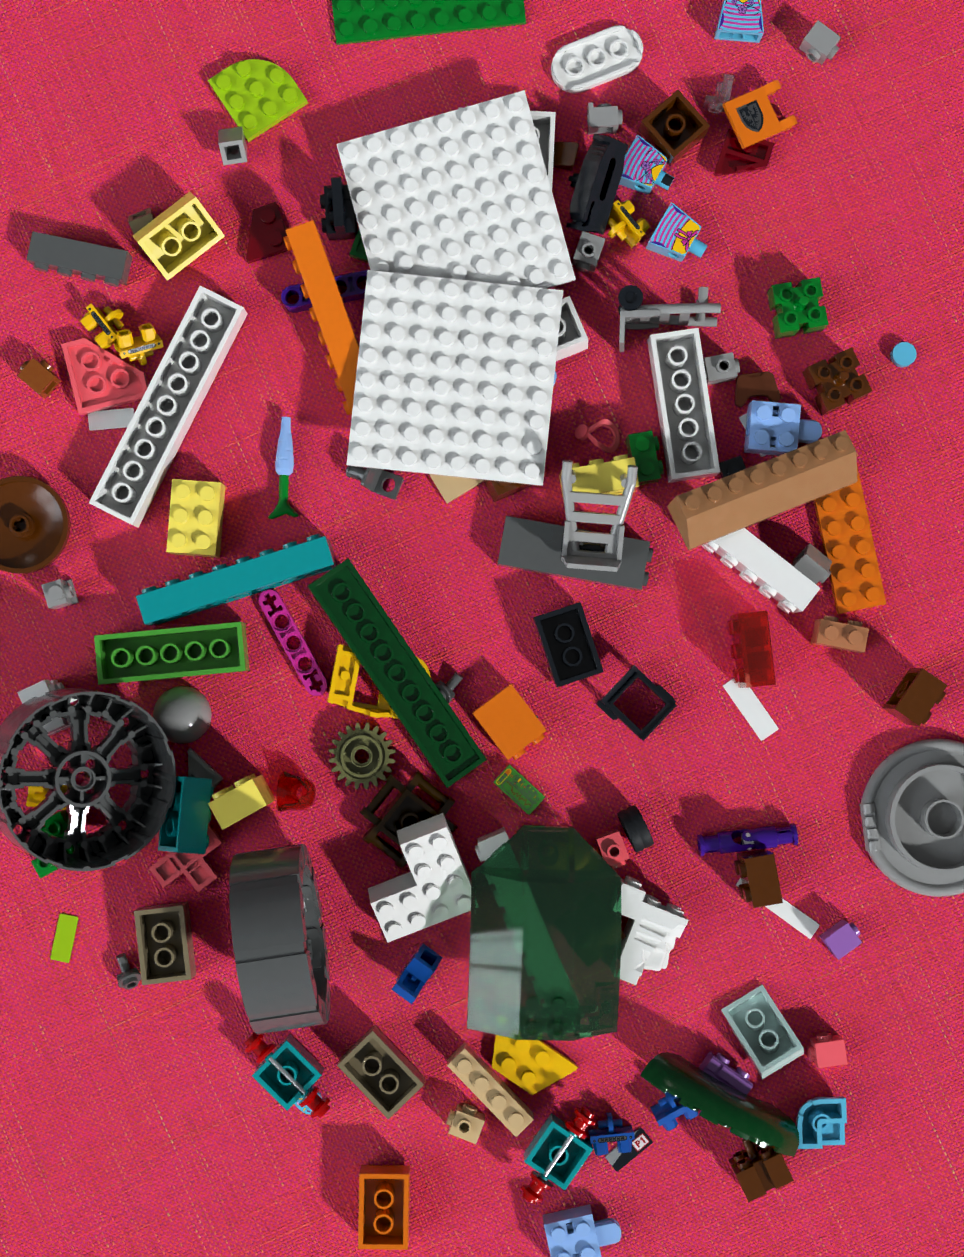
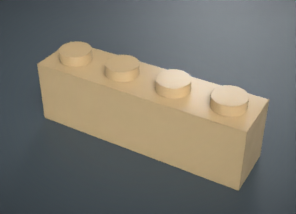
M466 1042L448 1058L447 1066L515 1137L534 1120L533 1112Z

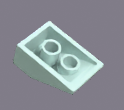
M763 985L721 1009L762 1079L804 1054V1047Z

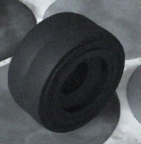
M635 805L617 813L623 830L635 852H640L654 844L650 831Z

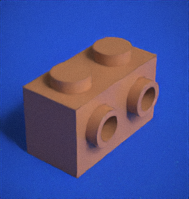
M825 615L824 619L815 620L811 644L856 653L865 652L869 628L862 627V622L848 620V623L845 624L838 622L839 618Z

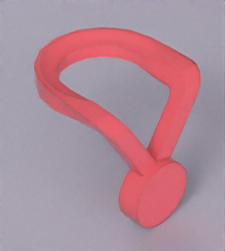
M602 419L591 427L581 424L575 430L576 438L582 441L589 438L604 452L612 453L618 448L620 441L619 430L608 419ZM601 426L609 428L613 433V443L608 448L590 433Z

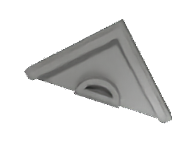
M189 748L187 751L188 777L212 779V785L215 788L224 778L192 748Z

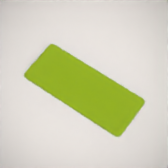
M66 914L59 915L50 957L51 960L69 963L78 917Z

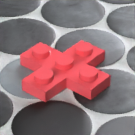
M210 823L207 830L209 845L206 848L205 854L168 852L166 856L149 868L163 888L183 873L197 892L219 877L205 859L207 854L223 843ZM159 830L158 833L155 835L158 840H159L160 830Z

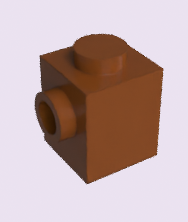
M34 358L30 361L27 360L22 364L19 370L20 373L17 375L45 399L61 381L52 373L54 368L43 359L40 362Z

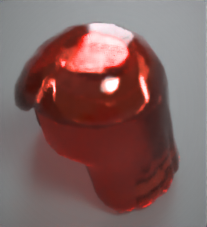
M287 772L280 774L276 791L277 810L283 812L311 808L316 799L314 783L308 778L292 775ZM302 786L301 798L299 799L296 796L297 788Z

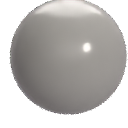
M178 686L164 692L157 700L153 711V718L164 731L168 741L177 744H188L201 738L208 730L212 717L211 707L206 697L200 691L188 686Z

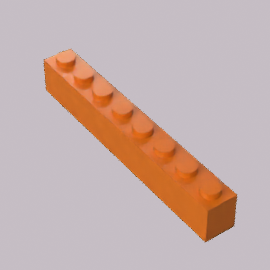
M312 220L286 229L287 236L283 237L287 250H293L296 260H293L292 264L296 275H302L304 284L300 286L305 299L310 298L313 307L309 308L312 320L313 322L318 321L321 331L317 333L322 346L327 345L330 353L326 355V359L330 369L335 368L338 377L334 378L338 392H344L346 401L342 403L347 415H352L359 345L315 221Z

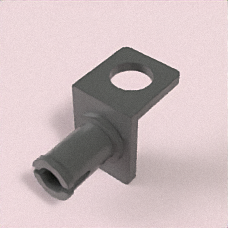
M348 466L346 469L347 477L359 480L361 485L371 492L393 500L397 498L404 481L403 477L382 469ZM393 479L395 481L394 489L389 492L384 491V481Z

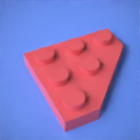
M86 338L61 344L80 415L142 400L148 388L145 373Z

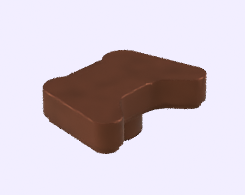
M771 372L740 375L736 380L735 405L742 407L748 398L755 396H765L771 402H778L780 394L774 375Z

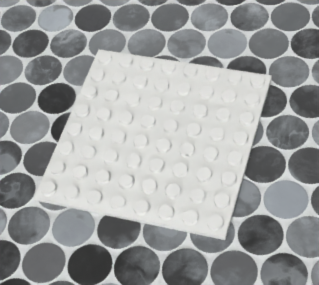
M525 90L337 144L370 270L537 288H550L576 280Z
M367 270L346 465L543 486L563 290Z

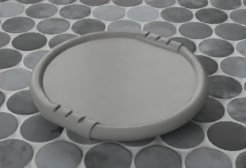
M938 738L916 741L896 750L882 761L871 775L865 787L861 803L859 804L865 849L885 876L908 891L934 897L964 893V743Z

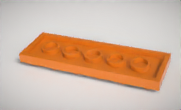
M858 466V481L855 484L813 500L824 554L832 561L829 569L831 572L829 578L837 614L887 604Z

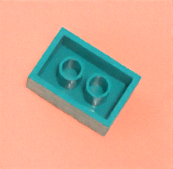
M176 776L173 802L165 816L166 820L160 828L159 851L205 854L206 848L209 845L207 830L211 820V810L208 803L214 792L212 779Z

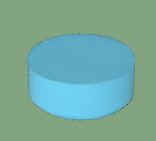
M901 342L892 349L890 357L896 366L907 367L915 361L917 353L912 344Z

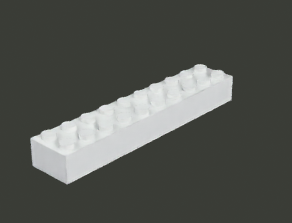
M199 286L89 504L139 528L248 314L244 307Z

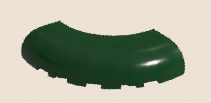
M660 1053L642 1071L640 1075L642 1078L663 1093L668 1092L675 1097L681 1098L679 1103L696 1112L701 1110L699 1115L708 1121L730 1128L729 1131L745 1140L749 1139L763 1148L767 1145L775 1146L773 1149L775 1152L787 1156H795L799 1146V1132L796 1124L789 1116L771 1103L753 1098L726 1085L677 1054Z

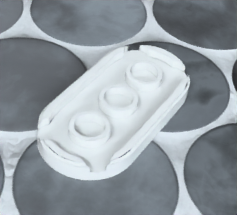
M617 25L564 45L556 52L551 64L553 81L563 91L581 93L634 71L641 62L643 53L642 40L634 30Z

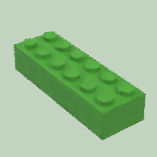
M244 622L94 636L98 685L250 671L246 624Z

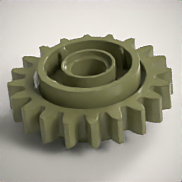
M359 722L356 723L355 730L348 725L346 726L347 734L342 731L338 732L341 738L340 741L337 739L332 740L337 748L329 749L330 753L335 754V757L329 759V762L336 763L337 766L331 771L341 772L337 778L338 780L344 777L347 778L345 786L350 785L354 781L355 789H358L360 783H363L364 788L367 790L371 781L377 787V778L379 777L385 781L386 776L383 772L391 773L393 771L388 766V763L396 762L395 759L389 757L390 754L396 752L395 749H388L393 740L385 741L384 738L387 732L379 735L378 725L373 730H370V723L368 722L365 724L364 729L361 728ZM359 749H365L368 752L369 759L367 762L362 763L357 760L356 752Z

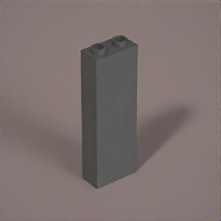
M506 516L497 566L637 591L642 590V586H647L649 572H646L645 568L646 563L651 562L653 548H649L650 541L624 537L621 566L617 572L567 568L561 561L564 526ZM579 542V545H583V543H591V542ZM593 543V544H600V547H605V546H606V544H604V543Z

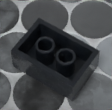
M581 602L533 618L555 687L604 672Z

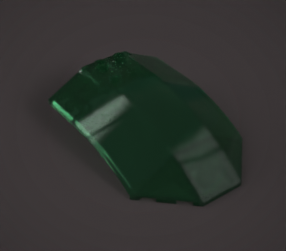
M523 825L512 838L496 849L480 867L475 868L471 872L467 1029L516 1040L574 1041L581 1038L617 1032L621 962V876L609 866L603 857L589 845L573 826Z

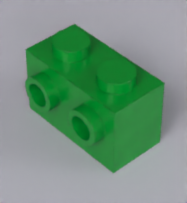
M652 431L629 434L626 437L629 458H635V464L638 466L639 485L658 482L661 479L660 475L664 474L662 461L657 460L656 451H659L657 436L653 437Z

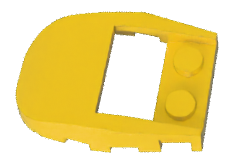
M337 645L327 702L369 715L370 717L398 719L380 691L377 706L353 702L360 662L349 646ZM417 657L421 665L424 667V669L430 676V671L425 662Z

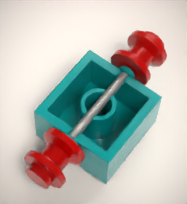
M254 1032L244 1042L247 1045L244 1051L246 1053L253 1051L257 1055L255 1061L257 1064L261 1061L263 1062L255 1069L252 1077L287 1111L302 1096L303 1099L299 1105L301 1107L307 1105L312 1110L310 1114L312 1118L324 1116L330 1109L328 1105L330 1099L328 1097L322 1099L317 1094L319 1090L317 1086L311 1090L309 1088L322 1076L325 1068L291 1034L271 1052L276 1045L274 1043L267 1045L263 1041L264 1034L257 1035Z
M583 1106L581 1109L576 1107L574 1109L576 1117L573 1121L567 1120L566 1123L551 1113L523 1153L524 1162L536 1170L530 1174L533 1179L529 1185L523 1184L521 1190L524 1192L522 1196L528 1202L535 1204V1202L541 1203L543 1201L541 1193L544 1189L550 1190L553 1186L549 1180L563 1190H566L593 1151L590 1140L586 1138L585 1129L588 1125L594 1126L596 1120L594 1119L595 1114L587 1107Z

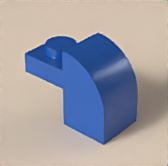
M423 943L404 967L391 990L412 1004L424 984L435 972L443 957Z

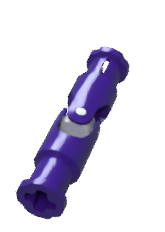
M792 823L788 827L775 828V826H767L753 830L724 831L711 836L698 834V850L700 856H704L705 853L713 852L726 854L752 849L777 848L781 844L792 843L793 845H798V833L796 825ZM741 837V844L735 843L733 839Z

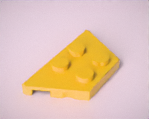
M501 1012L499 1013L491 1065L494 1070L531 1095L577 1070V1064Z

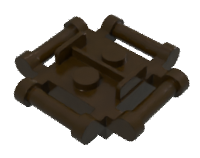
M418 770L411 776L406 785L390 774L386 778V784L367 807L364 806L360 811L366 819L374 824L362 839L368 844L371 842L393 859L395 865L400 869L407 863L404 854L399 853L377 834L380 831L400 846L397 830L441 813L445 817L446 813L455 803L451 796H445L423 778V774ZM416 786L420 787L441 804L438 810L433 808L414 793L413 789ZM394 788L399 790V794L380 817L374 814L391 791ZM445 817L450 832L454 833L458 826Z

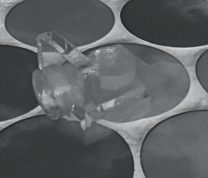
M724 74L722 82H717L715 96L706 95L703 108L708 109L712 113L725 112L722 104L730 101L734 75Z

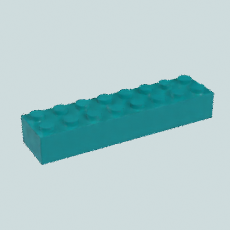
M320 534L312 535L306 538L307 542L301 544L297 543V541L284 544L283 549L279 551L268 549L260 552V557L254 559L250 558V556L235 560L236 564L232 566H227L226 564L212 567L213 572L203 573V571L188 575L189 579L185 581L180 579L165 582L166 587L156 588V586L141 590L142 594L136 596L144 624L156 626L268 589L270 590L330 571L337 566L330 540Z

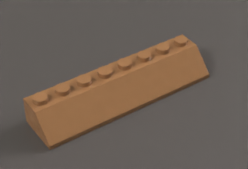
M843 430L678 495L667 507L689 551L855 484L858 481L856 450L846 430Z

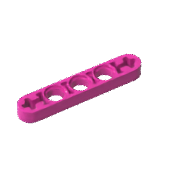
M268 589L263 591L259 596V604L304 687L313 696L323 695L328 689L327 679L282 597L274 590ZM268 594L272 597L276 596L274 604L277 609L280 606L283 608V610L275 612L272 616H270L269 612H273V608L269 604H264ZM279 615L287 616L289 624L286 628L280 629L276 626L275 620ZM291 636H297L300 639V646L296 650H291L287 646V640ZM303 657H308L312 661V667L308 671H303L299 668V660ZM315 669L318 671V674L314 675L317 681L322 680L323 685L320 686V692L316 689H311L310 686L313 685V681L310 677L307 680L304 678V675L311 674Z

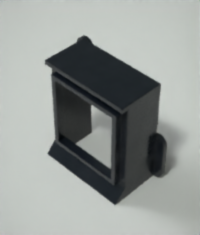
M632 665L629 671L597 702L598 707L611 719H619L642 741L677 706L675 699L662 686L651 682L635 665ZM637 678L665 703L664 707L642 730L613 704Z

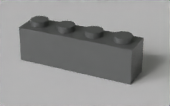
M33 231L26 260L38 271L48 272V269L56 270L57 274L71 277L72 274L80 275V278L86 281L95 282V279L104 280V283L107 285L118 287L119 284L127 285L133 257L125 250Z

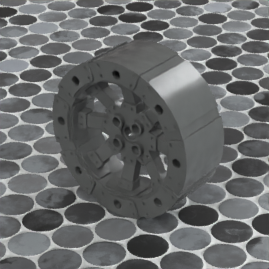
M64 688L45 692L46 695L41 697H33L16 708L0 725V831L20 849L47 864L49 862L57 868L65 870H100L116 865L115 863L123 859H129L155 837L165 822V816L173 802L176 787V766L173 752L168 746V739L164 731L147 711L130 700L121 699L118 695L83 688ZM72 696H77L78 698L76 705L70 704ZM90 715L101 717L103 721L111 725L107 731L109 734L99 745H95L93 748H91L90 742H88ZM67 716V722L70 723L71 741H68L67 750L56 744L43 728L44 725L52 721V718ZM127 717L129 719V724L123 727V718ZM28 742L30 745L36 746L47 757L46 760L51 767L41 768V770L16 768L18 752ZM126 743L132 753L133 765L128 766V768L109 767L108 763L112 759L111 756L121 745ZM89 759L93 761L91 768L85 765ZM68 761V766L65 769H62L65 763ZM141 770H142V771L148 770V772H149V773H148V776L145 777V778H142V777H141ZM83 771L85 775L84 781L76 784V775ZM115 784L132 785L128 801L125 802L122 808L117 806L110 798L109 788L115 786ZM62 785L67 786V792L64 794L60 790ZM24 786L49 788L50 790L45 795L46 798L35 808L29 809L25 813L16 803L15 789L24 788ZM92 788V791L90 793L85 792ZM93 806L99 809L106 817L107 824L93 834H86V813L89 812V807ZM66 807L69 815L67 830L64 831L63 837L48 836L49 834L40 830L49 817L57 810ZM121 821L126 822V828L123 830L118 826ZM16 825L22 827L19 834H15L13 831ZM71 845H73L74 851L71 854H67L66 849L71 848Z
M298 844L234 855L229 878L232 942L242 1000L253 1031L256 1034H264L327 1024L330 1017V986L328 982L330 975L325 927L322 925L321 920L323 913L318 885L305 844Z

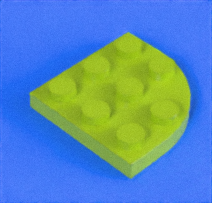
M249 59L239 61L208 80L236 125L243 127L244 136L248 143L308 104L307 99L293 78L280 66L265 60Z

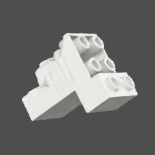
M626 876L625 879L618 877L608 902L612 911L629 917L623 930L627 937L618 943L609 969L614 977L636 985L643 969L660 971L667 968L669 953L674 948L676 937H681L689 920L680 907L667 903V906L661 905V902L658 901L659 899L646 894L639 880Z

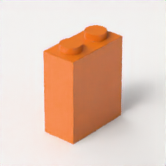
M512 684L508 685L472 713L507 760L512 757L515 761L526 752L524 748L528 744L536 745L545 738L543 733L547 730Z

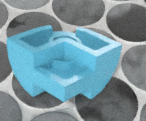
M844 1096L816 1097L807 1100L799 1108L796 1119V1127L799 1132L798 1149H823V1145H845L847 1113L846 1098Z

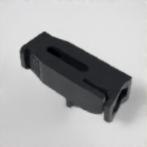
M594 134L593 142L583 160L580 173H574L568 179V181H571L570 186L575 188L570 204V217L573 221L571 223L567 222V228L604 235L623 173L625 152L629 145L608 136Z

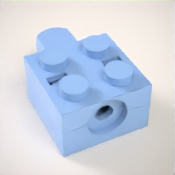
M752 400L747 407L744 453L780 456L797 449L798 443L810 444L817 441L821 437L822 427L815 420L800 419V404Z
M590 1204L543 1215L551 1257H601L600 1247L618 1243L621 1239V1229L618 1221L614 1218L594 1221Z

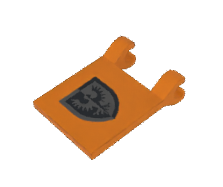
M774 80L722 104L742 149L780 132L787 131L798 123L794 115L779 122L768 96L781 89L778 80Z

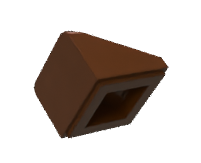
M555 142L553 167L573 171L579 143Z

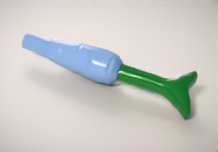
M281 417V430L275 460V471L279 475V501L274 511L268 516L269 519H274L284 514L291 517L299 516L288 503L289 476L293 473L294 469L291 417Z

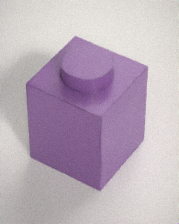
M843 919L819 936L832 955L838 960L862 943L858 937L861 934L853 922L848 923Z

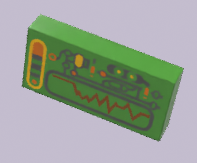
M510 764L493 781L528 815L545 798L541 792Z

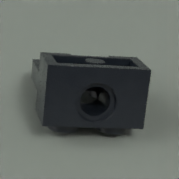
M341 177L331 178L332 185L324 186V194H320L321 209H325L326 218L321 219L322 232L327 233L329 240L355 239L357 235V221L348 185H343Z

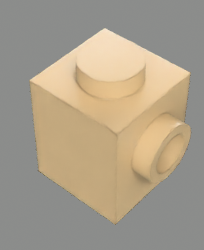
M457 1104L455 1111L450 1110L446 1124L449 1125L448 1134L476 1144L485 1122V1114L477 1112V1108L472 1105L464 1104L462 1106Z

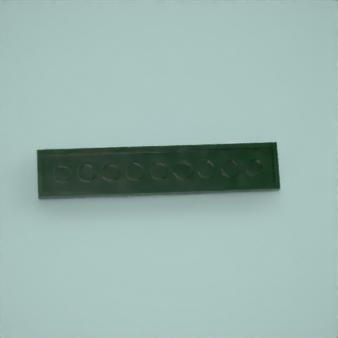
M349 558L307 586L446 788L487 760Z

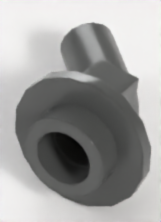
M455 672L446 684L441 680L435 683L448 703L455 696L453 690L463 679V676L458 672Z
M122 953L116 957L122 972L117 975L118 986L132 989L139 984L141 974L137 967L131 969L126 954Z

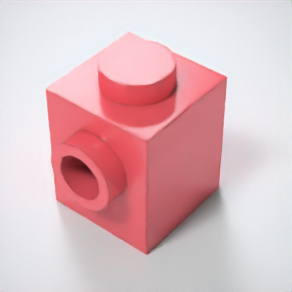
M618 829L595 837L606 867L611 866L612 869L625 865V860L630 859Z
M825 1032L817 1034L815 1038H810L811 1046L807 1047L809 1060L813 1061L818 1068L848 1064L844 1039L839 1034L831 1035V1033Z

